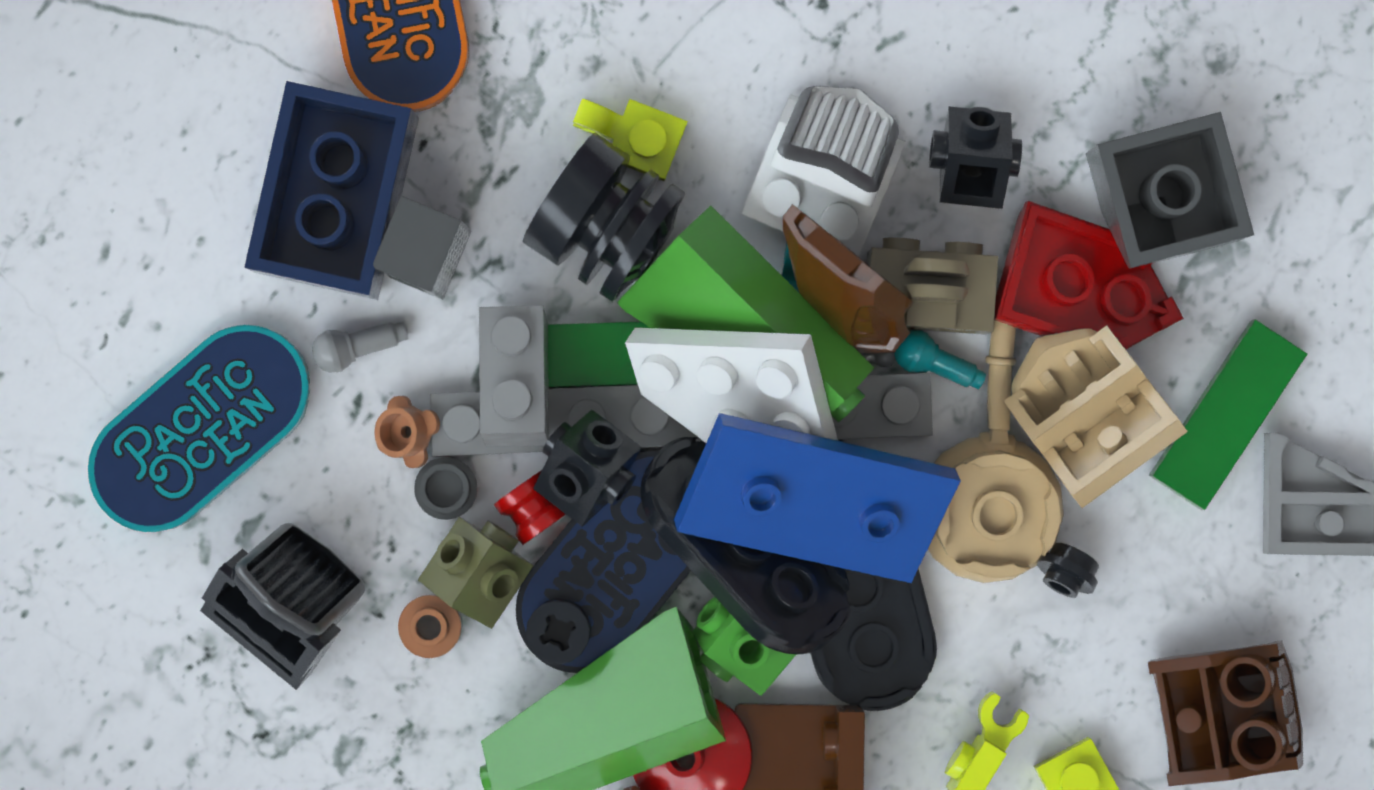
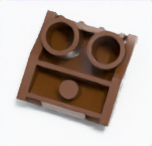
M792 204L782 217L783 232L788 244L791 264L800 295L859 353L895 352L911 333L906 327L904 314L914 302L873 270L842 242Z
M1282 640L1236 649L1170 656L1148 661L1149 674H1153L1158 692L1167 745L1169 772L1166 775L1168 786L1228 781L1267 773L1298 770L1303 766V729L1293 670Z

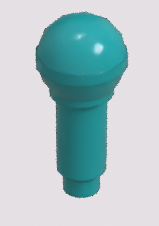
M910 330L911 333L894 352L897 363L908 372L923 371L927 373L931 371L964 387L971 386L978 390L986 378V373L978 370L975 364L939 349V345L934 342L933 338L922 330Z

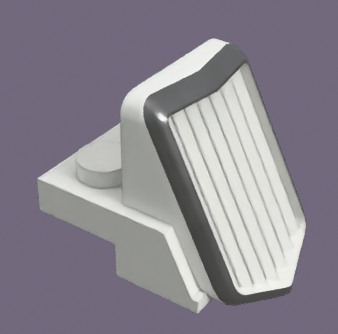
M811 86L806 88L799 97L790 94L741 214L783 231L782 217L793 204L859 256L905 144L904 140L898 138L899 129L896 120L858 88Z

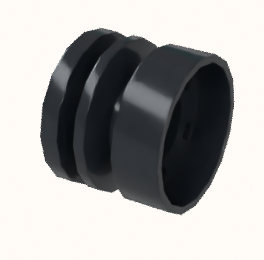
M594 133L579 148L548 192L526 230L522 242L557 266L563 263L578 246L587 251L588 254L578 276V280L585 285L591 282L604 264L611 267L612 270L599 293L613 303L624 289L644 274L661 251L674 229L678 208L685 196V192L671 184L655 205H652L646 200L651 194L659 174L650 169L631 189H628L621 184V180L628 167L630 155L597 133Z

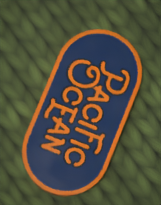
M332 0L347 72L355 86L371 100L408 107L414 112H420L442 103L453 92V89L458 85L460 78L463 76L469 60V42L460 0Z

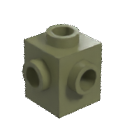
M459 517L438 546L436 553L418 578V581L451 608L492 629L534 565L514 551L519 540L498 525L487 520L483 528L480 529Z

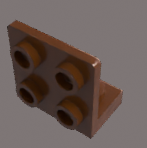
M738 703L735 706V712L747 728L753 751L750 777L743 790H864L865 712L861 706Z

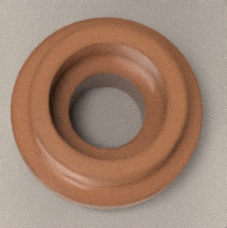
M425 595L411 601L403 609L398 622V632L402 643L411 653L422 658H436L449 652L458 642L462 629L458 611L451 608L436 595ZM431 615L439 620L441 631L436 638L428 639L420 634L418 622L421 617Z

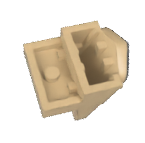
M1107 325L1098 332L1084 328L1036 338L1013 379L1011 386L1012 395L1004 400V403L1031 441L1043 454L1081 508L1085 507L1188 432Z

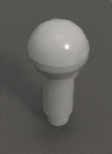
M389 322L350 334L347 331L327 330L315 339L312 355L316 365L323 371L338 373L356 361L355 358L395 347L399 342L408 340V335L404 322L396 324Z

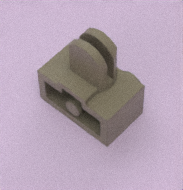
M888 237L883 238L882 248L872 247L867 252V264L914 302L904 314L908 330L987 335L994 331L998 256L982 255L983 244L945 242V252L920 251V240Z

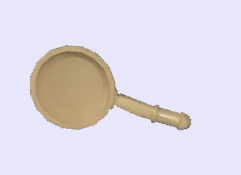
M995 320L994 331L991 333L989 356H986L985 359L986 363L989 364L987 383V427L989 431L979 433V436L975 438H967L941 453L934 462V464L955 468L961 482L928 548L932 557L955 576L981 583L1012 580L1037 566L1040 556L1044 557L1056 543L1064 516L1061 485L1048 461L1027 444L1017 441L1014 435L1007 432V430H1010L1011 411L1004 403V400L1011 396L1012 366L1016 365V358H1013L1016 327Z

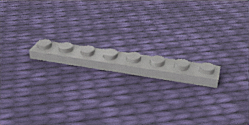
M930 373L868 375L857 387L865 394L862 401L839 423L832 417L837 439L932 436ZM638 385L549 389V437L562 423L567 422L573 426L591 409L642 448L664 447L669 442L678 438L697 437L641 395ZM480 392L430 394V410L434 411L440 420L439 431L431 436L432 457L542 452L544 446L486 447L480 435Z

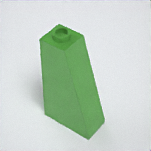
M712 206L707 208L678 235L617 302L625 312L650 328L811 334L831 415L838 423L865 397V394L857 387L874 369Z
M677 607L664 611L483 739L481 743L486 765L480 767V778L484 790H595L726 741L707 669L699 659L702 655L700 645L692 632L694 628Z

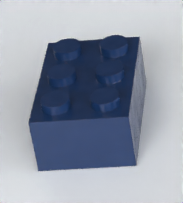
M286 81L244 268L262 275L378 300L384 273L376 270L373 262L399 199L402 196L419 120L415 112L408 107Z

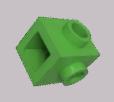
M713 597L703 607L696 621L697 626L692 631L703 650V654L699 659L713 674L725 682H729L735 676L760 696L765 693L796 656L775 651L758 642L737 622L716 597Z

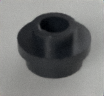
M1055 543L1050 553H1047L1044 557L1041 555L1037 562L1038 568L1045 574L1043 582L1049 588L1064 596L1076 598L1079 592L1091 594L1098 584L1094 576L1099 569V564L1091 556L1073 546Z

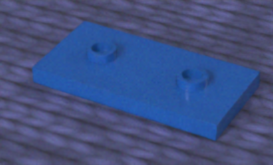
M719 413L674 517V522L679 533L912 583L961 480L955 468Z

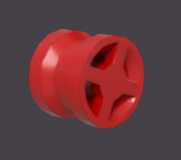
M541 471L493 504L500 515L510 516L517 526L515 536L522 545L566 515L533 489Z

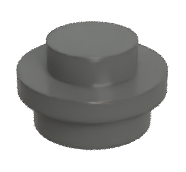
M451 457L437 458L424 465L419 471L414 485L415 497L421 509L428 515L442 520L454 519L465 514L474 504L478 489L476 477L470 467L464 462Z

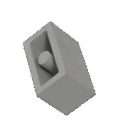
M544 306L479 307L480 435L486 447L544 446L549 439L548 321Z

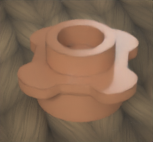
M395 396L388 402L387 410L376 421L374 433L377 447L389 457H402L405 465L409 468H420L428 460L426 449L431 436L440 429V420L434 411H421L412 406L411 400L407 396ZM407 426L411 429V435L409 438H407L406 436Z

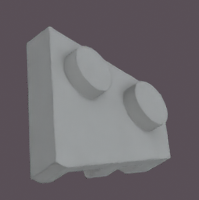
M1264 433L1263 553L1374 556V482L1369 479H1363L1347 471V468L1293 443L1289 440L1290 438L1280 433Z

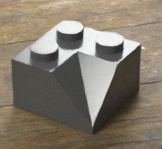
M1221 112L1097 144L1086 153L1102 215L1129 269L1234 243L1254 235Z

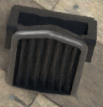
M285 523L252 551L247 553L244 549L240 550L218 569L202 596L205 603L200 611L297 690L311 675L340 633L341 629L336 625L359 601L365 592V584L331 549L296 525Z

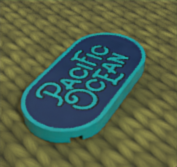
M232 326L220 330L204 340L110 421L99 433L89 456L88 478L93 496L101 509L120 525L141 532H159L174 529L197 516L286 439L303 420L309 402L310 379L308 367L302 354L287 338L260 326Z

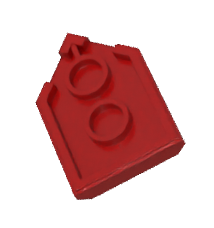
M1031 201L1025 202L1016 221L996 294L995 321L1039 336L1084 328L1098 332L1107 325L1125 350L1184 318L1173 297L1168 298L1151 266L1154 263L1129 269L1110 229Z

